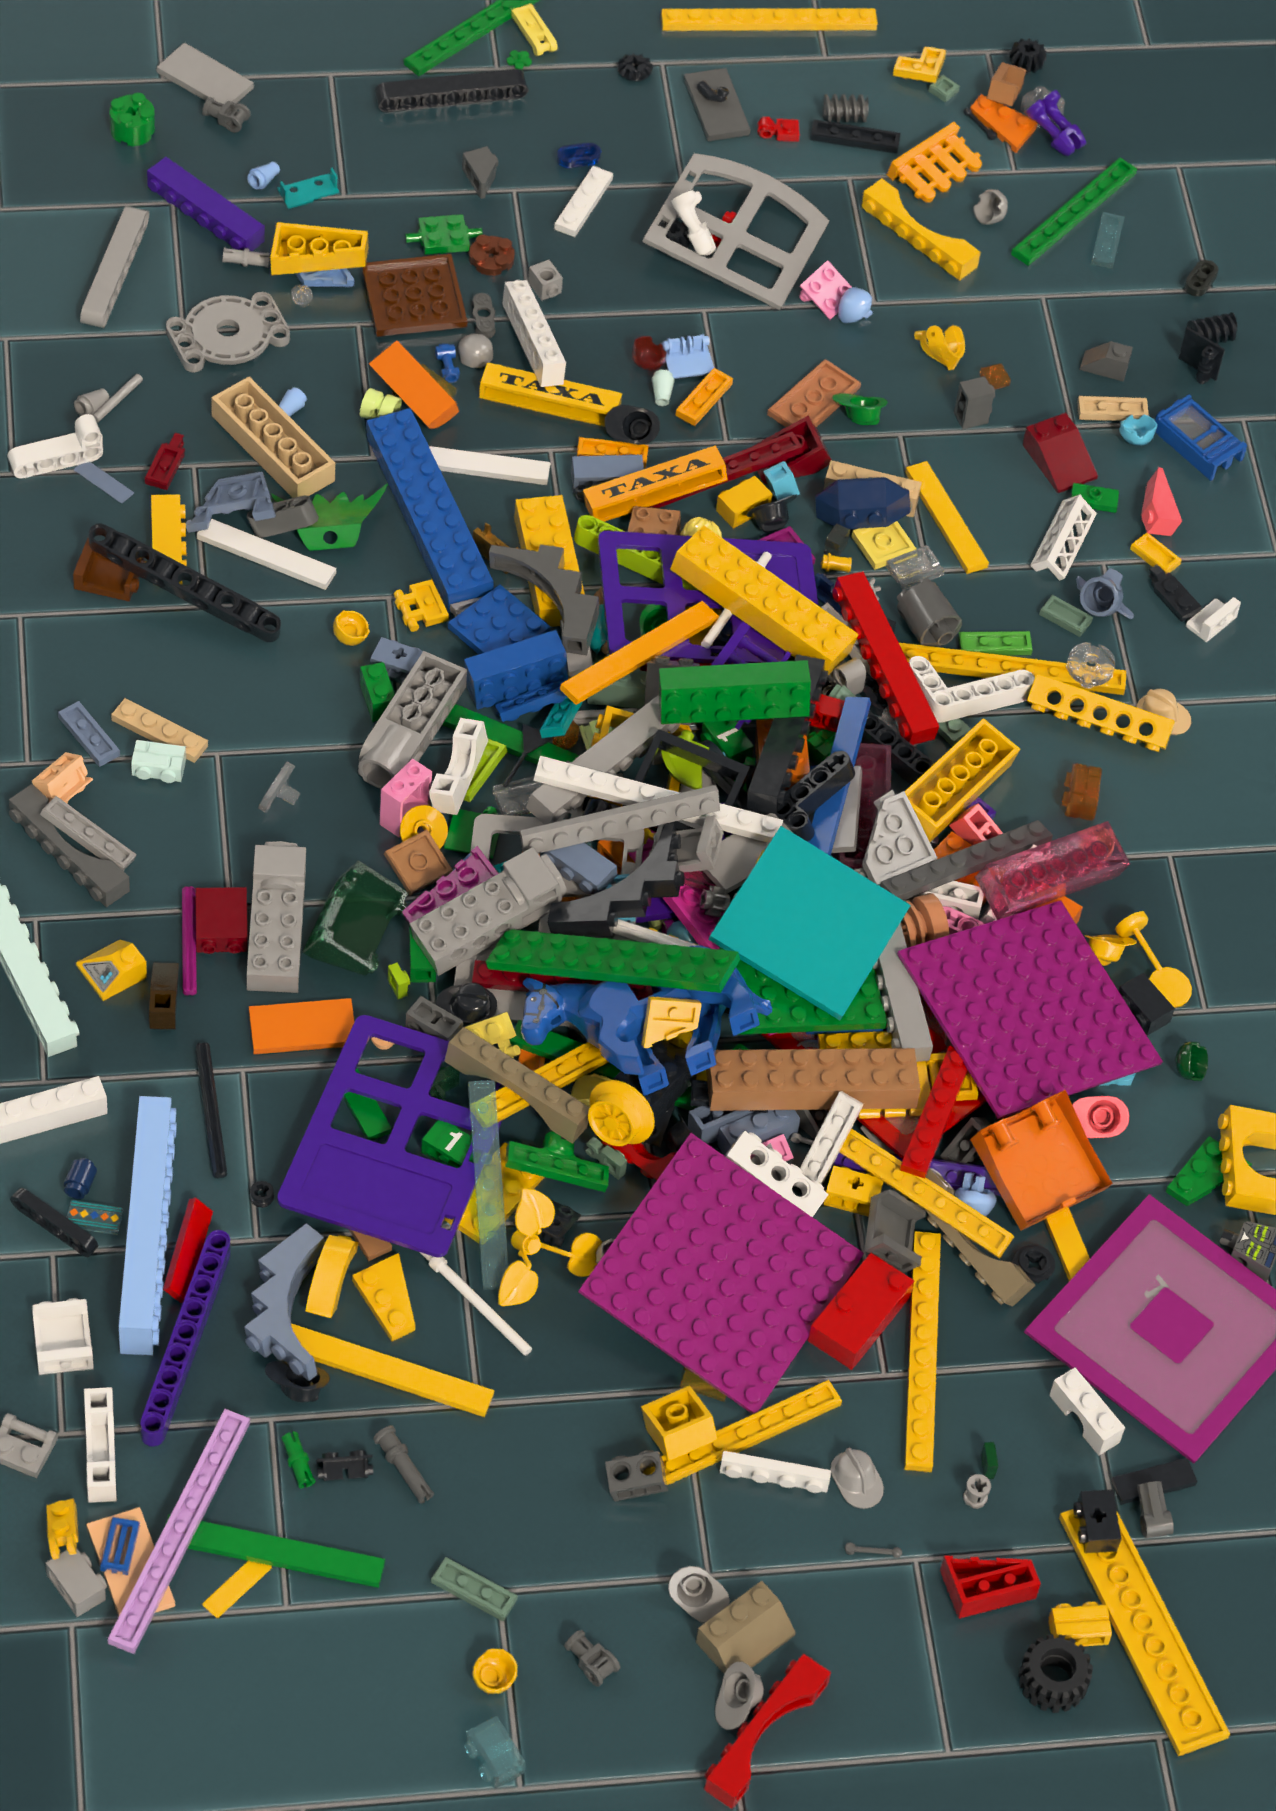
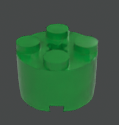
M134 93L133 95L122 96L111 101L110 132L112 137L119 143H121L120 140L127 142L128 146L143 145L151 139L152 134L155 132V110L153 104L145 98L144 94Z

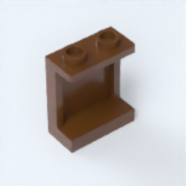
M87 538L73 573L74 589L130 602L132 594L138 591L139 576L94 552L90 548L89 538ZM143 558L136 560L139 563H146Z

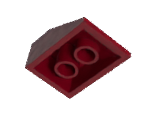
M1066 412L1026 427L1023 447L1057 493L1071 489L1073 483L1085 484L1098 478L1079 430Z
M809 415L753 445L756 446L793 431L802 445L803 453L783 461L792 471L794 478L814 474L829 466L832 460L818 429ZM781 462L757 470L763 484H767L763 471Z

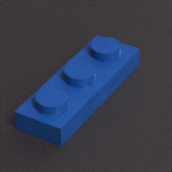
M557 680L495 704L502 722L514 721L520 715L528 712H537L543 706L564 701L567 696L560 690L564 680Z

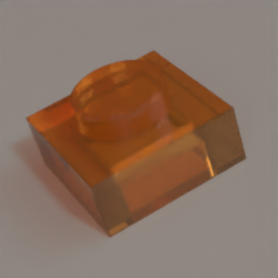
M1001 363L980 369V377L985 376L994 389L1010 385L1011 379Z
M574 720L564 736L553 737V745L565 749L573 747L578 742L579 726Z

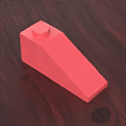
M1158 468L1147 482L1141 517L1148 534L1171 536L1181 524L1182 519L1163 468Z
M979 803L964 810L949 825L959 837L971 845L1003 834ZM1017 855L999 864L1012 873L1022 855Z

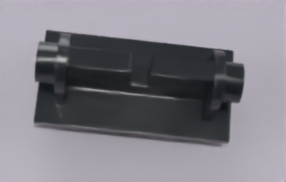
M366 1450L350 1451V1456L339 1457L338 1452L323 1453L322 1458L316 1460V1464L322 1463L323 1467L317 1468L318 1479H323L324 1481L343 1480V1469H348V1479L368 1478V1475H373V1464H367V1460H371L373 1455H366Z

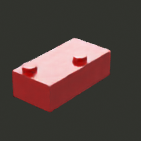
M870 1253L811 1325L808 1342L852 1370L909 1300L915 1281L873 1253Z

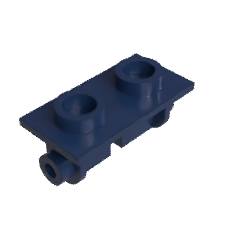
M817 573L815 575L817 598L824 604H830L842 616V609L839 603L834 600L832 594L835 586L834 583L824 573Z

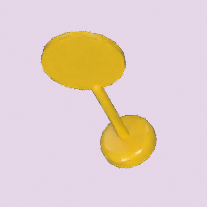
M1140 911L1129 915L1115 927L1116 933L1120 937H1130L1135 934L1156 969L1151 974L1149 980L1174 1008L1183 1006L1188 1002L1192 994V986L1189 979L1175 968H1162L1140 932L1148 923L1146 913Z

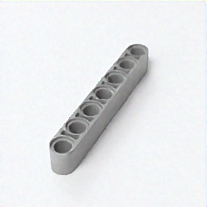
M125 206L82 307L81 323L100 328L106 326L146 230L149 211Z

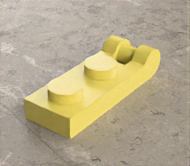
M532 4L512 9L511 16L532 46L535 56L543 55L546 51L553 52L557 50L556 40Z

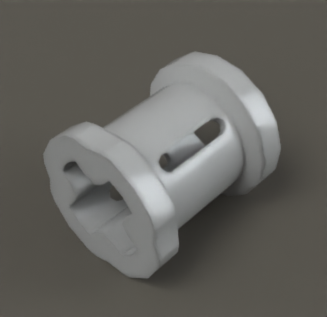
M976 1474L968 1479L966 1484L967 1490L963 1494L964 1502L975 1509L984 1506L991 1490V1483L986 1476Z

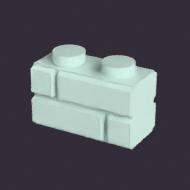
M136 740L131 763L132 775L144 780L155 778L161 779L166 783L181 782L186 763V747Z

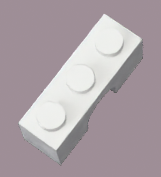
M1076 1368L1071 1369L1054 1380L1049 1396L1065 1415L1072 1411L1077 1414L1084 1428L1082 1436L1098 1455L1103 1454L1120 1443L1125 1427Z

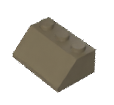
M760 1581L700 1626L696 1643L725 1674L729 1666L735 1662H744L751 1668L795 1636L796 1632L781 1601L763 1581Z

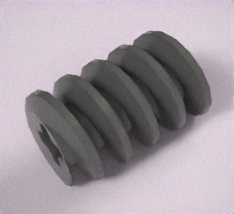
M824 94L823 118L827 116L828 122H831L833 116H835L837 122H840L841 117L844 116L845 121L849 122L850 117L853 116L855 123H857L859 116H862L863 122L866 123L868 118V96L864 100L863 95L859 94L856 101L855 96L851 94L847 101L845 94L841 95L840 100H838L836 94L832 95L831 100H829L827 94Z

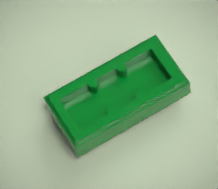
M1073 483L1071 497L1081 495L1092 509L1116 513L1119 490Z

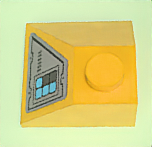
M118 940L76 962V966L102 1001L147 978L146 960L133 943Z

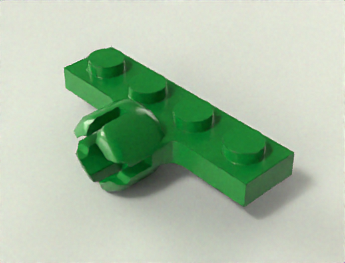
M553 1131L545 1135L543 1148H536L509 1141L506 1147L505 1167L605 1192L608 1187L609 1166L577 1158L574 1155V1143L572 1144L566 1139H561V1136Z

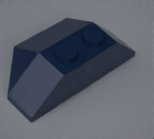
M886 477L839 479L821 493L819 492L815 495L817 518L840 530L888 527L911 513L909 490L902 488Z

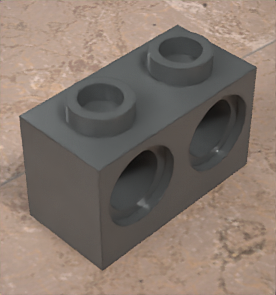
M420 996L406 1013L405 1027L451 1041L463 1028V1020Z
M645 1450L636 1456L627 1457L621 1455L605 1462L609 1490L614 1502L668 1491L664 1463L659 1451ZM649 1467L656 1468L650 1475L643 1474ZM621 1473H629L626 1479L617 1480Z

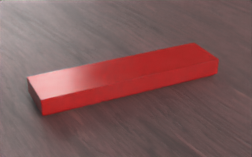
M197 1198L189 1199L163 1287L165 1292L180 1303L184 1302L213 1211Z

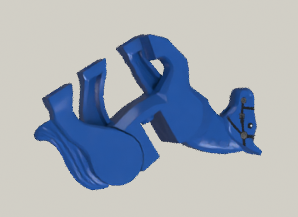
M688 946V947L708 948V947H705V946ZM737 968L734 969L721 993L651 986L653 995L649 996L691 999L701 1002L698 1028L693 1030V1035L685 1055L691 1076L716 1065L715 1050L720 1037L722 1014L726 1007L730 1008L729 1022L733 1036L760 1025L757 1013L767 1016L772 1012L770 1001L762 999L753 993ZM526 978L523 981V985L529 991L525 999L521 1034L528 1044H542L552 1029L565 1021H569L582 1032L587 1042L600 1049L601 1056L625 1074L638 1075L643 1095L646 1096L669 1085L665 1067L654 1056L651 1048H644L641 1045L648 997L638 1001L627 983L605 981L597 985L587 983L547 985L532 978Z

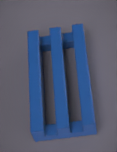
M112 1517L100 1566L101 1571L111 1570L115 1574L123 1572V1575L128 1576L139 1533V1521ZM117 1525H122L114 1562L111 1563L109 1558ZM128 1527H133L124 1565H122L120 1560Z

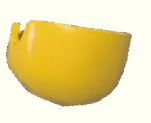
M343 610L336 616L333 623V632L338 641L349 646L362 643L370 631L364 616L355 611Z
M489 1649L476 1660L472 1671L473 1680L477 1687L487 1694H500L507 1690L517 1677V1663L512 1654L504 1649Z

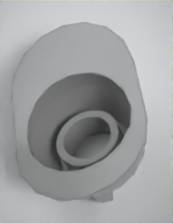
M847 1448L845 1452L840 1453L834 1458L831 1463V1474L845 1500L852 1506L862 1509L871 1508L878 1504L883 1496L884 1486L871 1458L865 1452L852 1450L851 1448Z
M688 1566L681 1568L673 1574L669 1581L668 1589L673 1600L689 1615L700 1622L706 1623L730 1603L725 1588L701 1567Z
M735 1662L730 1665L723 1678L722 1687L716 1702L715 1715L718 1724L724 1729L733 1730L739 1727L745 1721L750 1709L756 1707L763 1697L764 1688L760 1676L754 1674L751 1667L744 1662Z

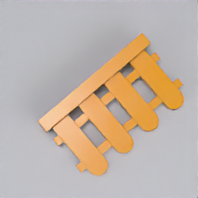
M953 122L892 161L887 176L892 181L900 177L899 181L902 184L906 183L915 192L914 196L917 199L921 198L925 202H932L935 197L934 188L941 192H947L951 186L949 180L951 177L957 182L964 181L967 174L965 171L966 167L972 172L979 171L982 165L981 155L978 152L974 154L964 144L966 140L963 137H957L960 127ZM952 152L961 163H958L949 153ZM937 162L946 173L943 174L934 163ZM921 172L930 181V183L927 184L918 175V173Z

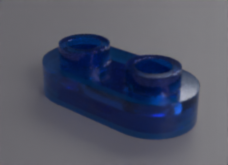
M594 143L563 146L557 152V162L565 168L594 165L601 158V149Z

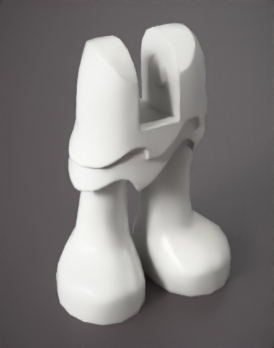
M688 191L675 197L671 203L688 227L689 234L687 236L692 242L695 251L699 255H711L716 250L714 240L706 226V222L701 224L695 212V206L702 199L699 191Z

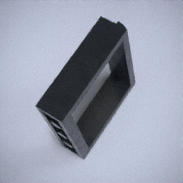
M658 729L634 781L644 782L658 750L662 749L736 780L725 802V805L735 807L749 777L750 767ZM678 821L666 823L674 824L676 831L695 829ZM658 825L649 827V829L657 832Z

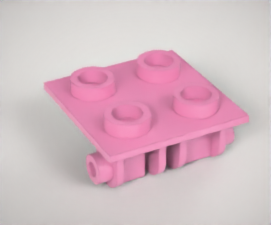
M827 260L800 285L802 288L800 299L803 302L812 300L830 320L839 311L841 297L847 289L852 287Z

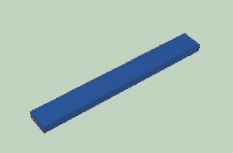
M869 697L845 698L831 754L837 751L846 752L851 759L853 767L855 766L871 705ZM850 782L815 810L812 821L815 834L808 842L830 856Z

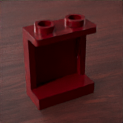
M247 887L196 888V952L207 954L214 952H247Z

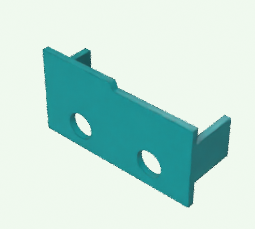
M330 168V174H324L284 185L281 181L280 187H277V190L287 208L290 209L312 203L316 199L338 194V177L334 169ZM315 181H322L323 184L316 185ZM295 187L298 191L291 192L289 189Z

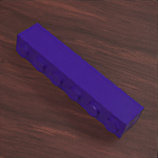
M163 158L147 170V186L151 191L158 193L168 203L175 205L185 215L190 216L202 227H206L213 232L219 239H223L230 244L233 249L244 250L247 248L249 251H253L265 242V226L169 158Z

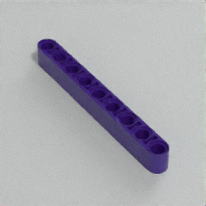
M223 1230L212 1231L206 1238L140 1422L141 1439L148 1446H158L163 1443L227 1267L231 1253L230 1236ZM207 1268H214L215 1270L208 1271V1270H206V1269H207ZM200 1290H206L207 1292H206V1293H199L198 1291H200ZM193 1312L199 1313V1315L192 1316L189 1314ZM184 1335H189V1336H191L190 1338H187V1339H186V1338H182V1336H184ZM182 1358L183 1360L178 1362L173 1359ZM166 1381H173V1382H175L174 1384H170V1385H169V1384H165ZM158 1404H165V1405H167L166 1407H163V1408H158V1407H156ZM151 1427L158 1428L156 1431H149L147 1429Z

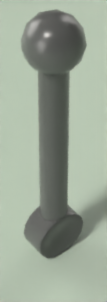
M847 1543L845 1545V1552L848 1555H852L855 1552L888 1554L893 1555L895 1558L902 1556V1549L899 1547L882 1549L858 1547L854 1543Z

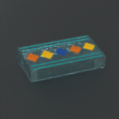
M71 1200L67 1218L84 1230L118 1235L123 1208Z

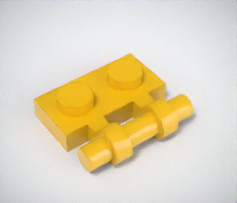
M432 579L409 585V594L404 595L402 590L394 592L395 605L398 610H401L403 622L409 627L411 632L419 629L417 621L423 620L426 627L449 621V614ZM415 604L417 610L412 611L410 605Z

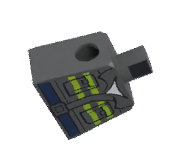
M1246 1221L1242 1226L1240 1234L1224 1229L1219 1243L1233 1248L1231 1256L1267 1282L1276 1259V1228Z

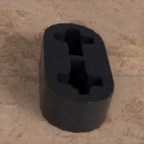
M866 675L864 689L859 694L861 697L870 698V711L873 714L886 716L889 714L888 703L886 699L881 697L877 681L870 675Z

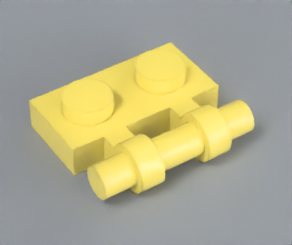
M508 1012L465 1027L491 1045L497 1043L499 1050L512 1058L520 1054L519 1046H511L509 1040L517 1035Z

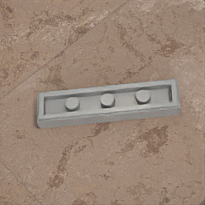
M55 796L41 811L40 815L98 858L113 861L123 871L134 861L136 857L134 852L59 797Z

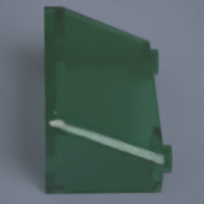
M358 860L334 884L304 946L303 953L312 959L366 976L368 973L373 974L380 963L377 960L378 954L375 953L390 920L396 914L400 916L406 908L407 903L404 901L409 892Z

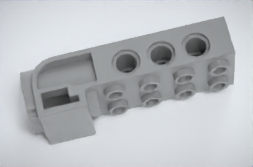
M423 651L362 746L359 755L358 775H361L364 781L382 789L409 761L414 759L419 762L465 690L467 669Z
M277 841L265 842L264 845H255L247 964L248 991L298 993L306 847H298L296 843Z
M534 847L505 862L503 864L504 870L501 873L410 923L414 940L438 976L498 943L505 931L512 929L521 930L549 914L551 903L562 901V896L567 894V889L561 874L547 854L540 857Z

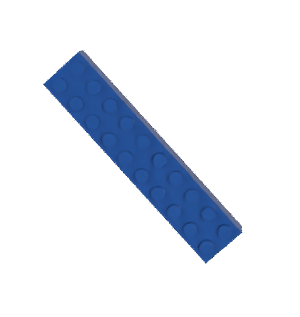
M411 408L367 420V440L448 612H451L450 604L485 596L493 590V579Z

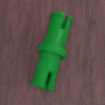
M289 1432L281 1438L289 1457L287 1463L290 1468H293L298 1487L304 1488V1483L306 1488L310 1487L315 1483V1478H313L308 1464V1453L303 1450L298 1432H292L293 1437H291Z

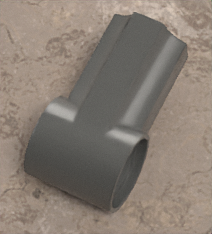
M1161 1481L1138 1485L1137 1490L1142 1511L1140 1526L1144 1538L1172 1535L1174 1530L1173 1519L1170 1511L1166 1509Z

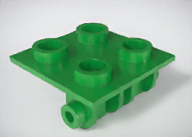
M491 806L483 811V814L498 815L496 808ZM459 809L458 814L452 817L444 849L469 854L471 851L474 820L482 813ZM499 833L492 835L489 858L493 859Z

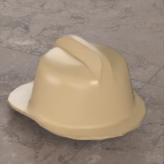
M1150 689L1147 695L1143 696L1137 703V708L1174 720L1175 725L1171 733L1172 735L1183 734L1191 725V716L1188 710L1177 703L1173 693L1168 690Z

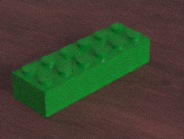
M808 660L659 668L661 724L809 716L811 679Z

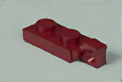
M174 433L169 444H161L145 476V484L168 490L184 457V435Z

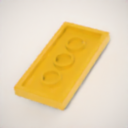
M506 1142L484 1165L458 1227V1230L482 1246L517 1209L521 1188L534 1190L544 1179L543 1176L505 1167L506 1147L508 1145ZM448 1218L444 1219L446 1222L452 1225L453 1220Z

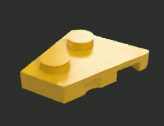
M648 997L641 1045L644 1048H650L655 1042L663 1039L669 1040L677 1037L682 1032L687 1033L697 1029L701 1002L691 999Z

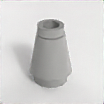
M103 388L79 395L74 402L75 410L80 416L86 414L93 415L109 400V395Z

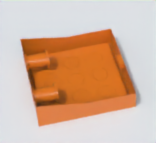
M1066 1090L1044 1099L1016 1115L981 1129L970 1139L1020 1231L1106 1190L1113 1184L1090 1144Z

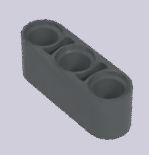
M307 495L272 503L276 514L275 518L255 521L252 515L253 509L247 514V519L255 536L259 538L308 527L319 519L314 505Z

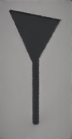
M522 724L523 753L504 781L503 787L508 786L528 753L556 739V737L542 738L540 730Z

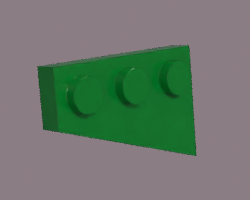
M1209 1136L1168 1185L1166 1193L1182 1204L1189 1206L1211 1193L1212 1189L1223 1184L1224 1175L1221 1172L1222 1151L1219 1149V1142ZM1246 1160L1248 1165L1251 1167L1252 1163Z

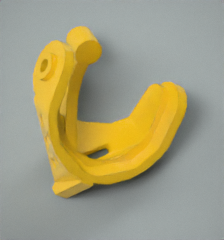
M955 325L950 326L945 331V338L939 326H930L927 331H915L914 337L916 340H920V345L925 353L946 365L948 370H954L965 352V340L961 328Z

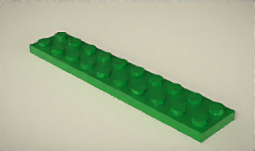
M512 929L504 932L486 960L488 969L721 993L739 963L740 956L738 951Z

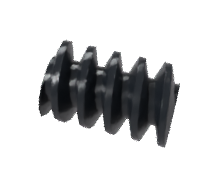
M1230 312L1220 316L1214 315L1212 318L1205 317L1204 319L1198 318L1195 321L1189 320L1187 327L1216 344L1219 343V338L1222 343H1226L1227 338L1230 341H1235L1237 320L1234 313Z

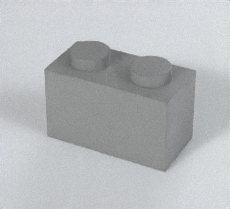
M66 1550L59 1554L60 1558L51 1559L46 1562L48 1578L76 1617L106 1600L105 1588H107V1584L100 1573L95 1574L90 1568L92 1567L91 1561L84 1552L80 1554L77 1550L76 1554L70 1555Z

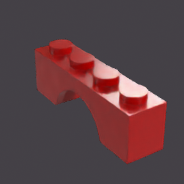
M600 1140L604 1146L608 1145L612 1149L620 1151L628 1163L640 1167L641 1173L650 1179L658 1180L677 1153L673 1152L661 1158L649 1153L642 1142L626 1144L624 1146H613Z

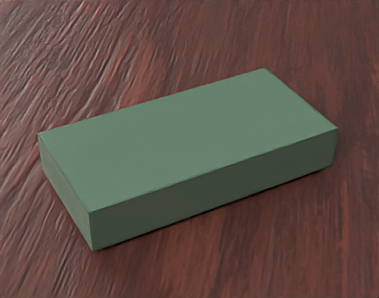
M1054 595L1041 608L1039 614L1079 637L1093 620L1092 616Z

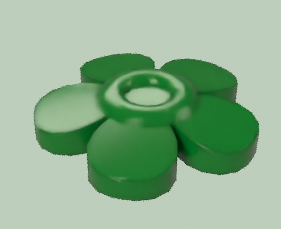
M513 50L510 52V57L507 58V64L514 66L515 69L522 70L524 66H530L532 60L529 58L527 51L518 52Z

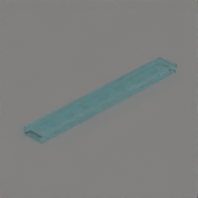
M495 1080L468 1082L482 1288L483 1290L499 1289L502 1277L508 1268Z

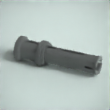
M391 1425L381 1429L373 1437V1441L381 1446L386 1454L387 1462L394 1463L419 1503L425 1502L424 1497L427 1501L431 1499L434 1492L407 1455L408 1447L400 1442L395 1434L396 1429L394 1426Z

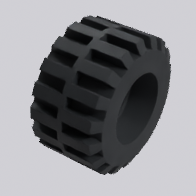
M1053 1634L1047 1635L1046 1640L1042 1637L1036 1639L1035 1644L1031 1643L1027 1652H1025L1019 1670L1020 1688H1024L1023 1695L1025 1698L1031 1697L1030 1703L1034 1706L1037 1704L1041 1705L1040 1710L1043 1711L1051 1708L1052 1713H1058L1060 1708L1066 1712L1070 1710L1071 1705L1076 1707L1080 1700H1083L1092 1678L1093 1664H1089L1091 1660L1089 1653L1084 1654L1085 1648L1082 1644L1079 1646L1075 1645V1639L1065 1640V1635L1059 1634L1058 1638H1054ZM1047 1665L1061 1667L1067 1672L1070 1679L1064 1682L1053 1681L1044 1675L1041 1668Z

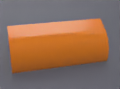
M395 341L369 363L378 375L429 428L434 429L442 426L459 412L458 406L451 396L398 341Z

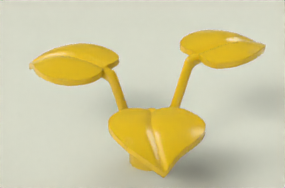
M521 1188L520 1201L515 1213L517 1230L512 1235L511 1244L515 1249L519 1250L518 1256L522 1257L525 1263L518 1260L511 1263L506 1269L499 1288L498 1304L501 1306L522 1304L534 1296L538 1287V1276L534 1271L530 1270L532 1264L527 1255H533L540 1248L570 1257L568 1270L576 1276L585 1277L589 1276L597 1266L596 1251L602 1243L601 1239L592 1233L580 1234L574 1239L571 1252L540 1242L537 1234H541V1228H546L552 1224L555 1215L554 1205L541 1192L529 1188Z

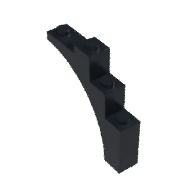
M674 824L663 825L660 838L651 854L640 867L622 881L588 897L551 903L547 920L550 932L553 934L594 938L612 937L613 929L618 925V918L645 917L647 907L651 906V898L679 897L680 886H684L685 879L684 872L679 870L677 849L681 848V836L676 833Z

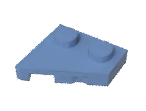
M347 268L295 273L303 286H354V278Z

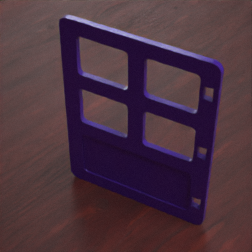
M603 531L599 534L598 550L607 643L610 655L633 642L625 638L622 603L663 605L666 607L667 621L686 611L685 607H692L701 601L710 608L725 609L701 591L684 589L682 577L670 570L676 552L692 536ZM723 538L755 562L759 560L763 552H769L772 557L765 568L818 605L812 554L808 545L793 542ZM616 549L659 552L664 588L622 586L619 582ZM734 614L730 617L732 635L740 624L744 622ZM750 627L746 634L749 637V641L781 661L786 651ZM688 638L660 656L670 657L669 661H679L680 658L693 659L696 663H713L717 656H711V652L720 653L724 646H710L707 649L702 645L691 644ZM737 648L735 651L738 653L737 656L748 663H765L744 648L742 650Z
M361 1015L353 1024L277 1195L278 1204L285 1209L433 1257H443L449 1251L502 1121L484 1130L469 1108L429 1095L441 1064L445 1061L450 1041L372 1016ZM370 1038H379L425 1054L410 1088L396 1086L355 1071ZM497 1082L492 1093L505 1086ZM352 1092L401 1109L387 1143H376L331 1127L345 1093ZM420 1116L440 1120L475 1133L461 1167L454 1168L405 1151ZM473 1152L481 1154L477 1165L469 1162ZM445 1218L453 1220L449 1231L441 1228Z

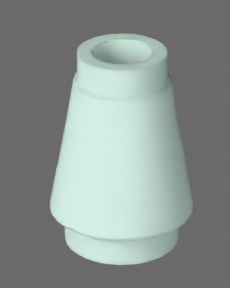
M658 370L652 377L655 403L659 406L669 404L675 381L670 371Z

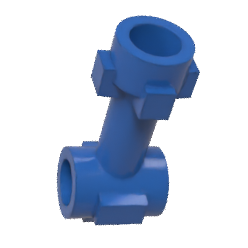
M454 344L435 346L436 360H443L445 368L441 371L442 377H445L448 383L456 382L459 379L460 371L459 368H454L452 358H456Z

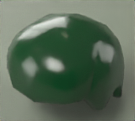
M1185 1042L1177 1051L1175 1064L1182 1078L1202 1081L1206 1076L1208 1053L1206 1047L1200 1046L1199 1042Z

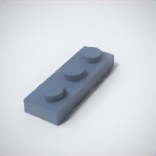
M79 701L58 712V718L99 767L120 756L119 748Z

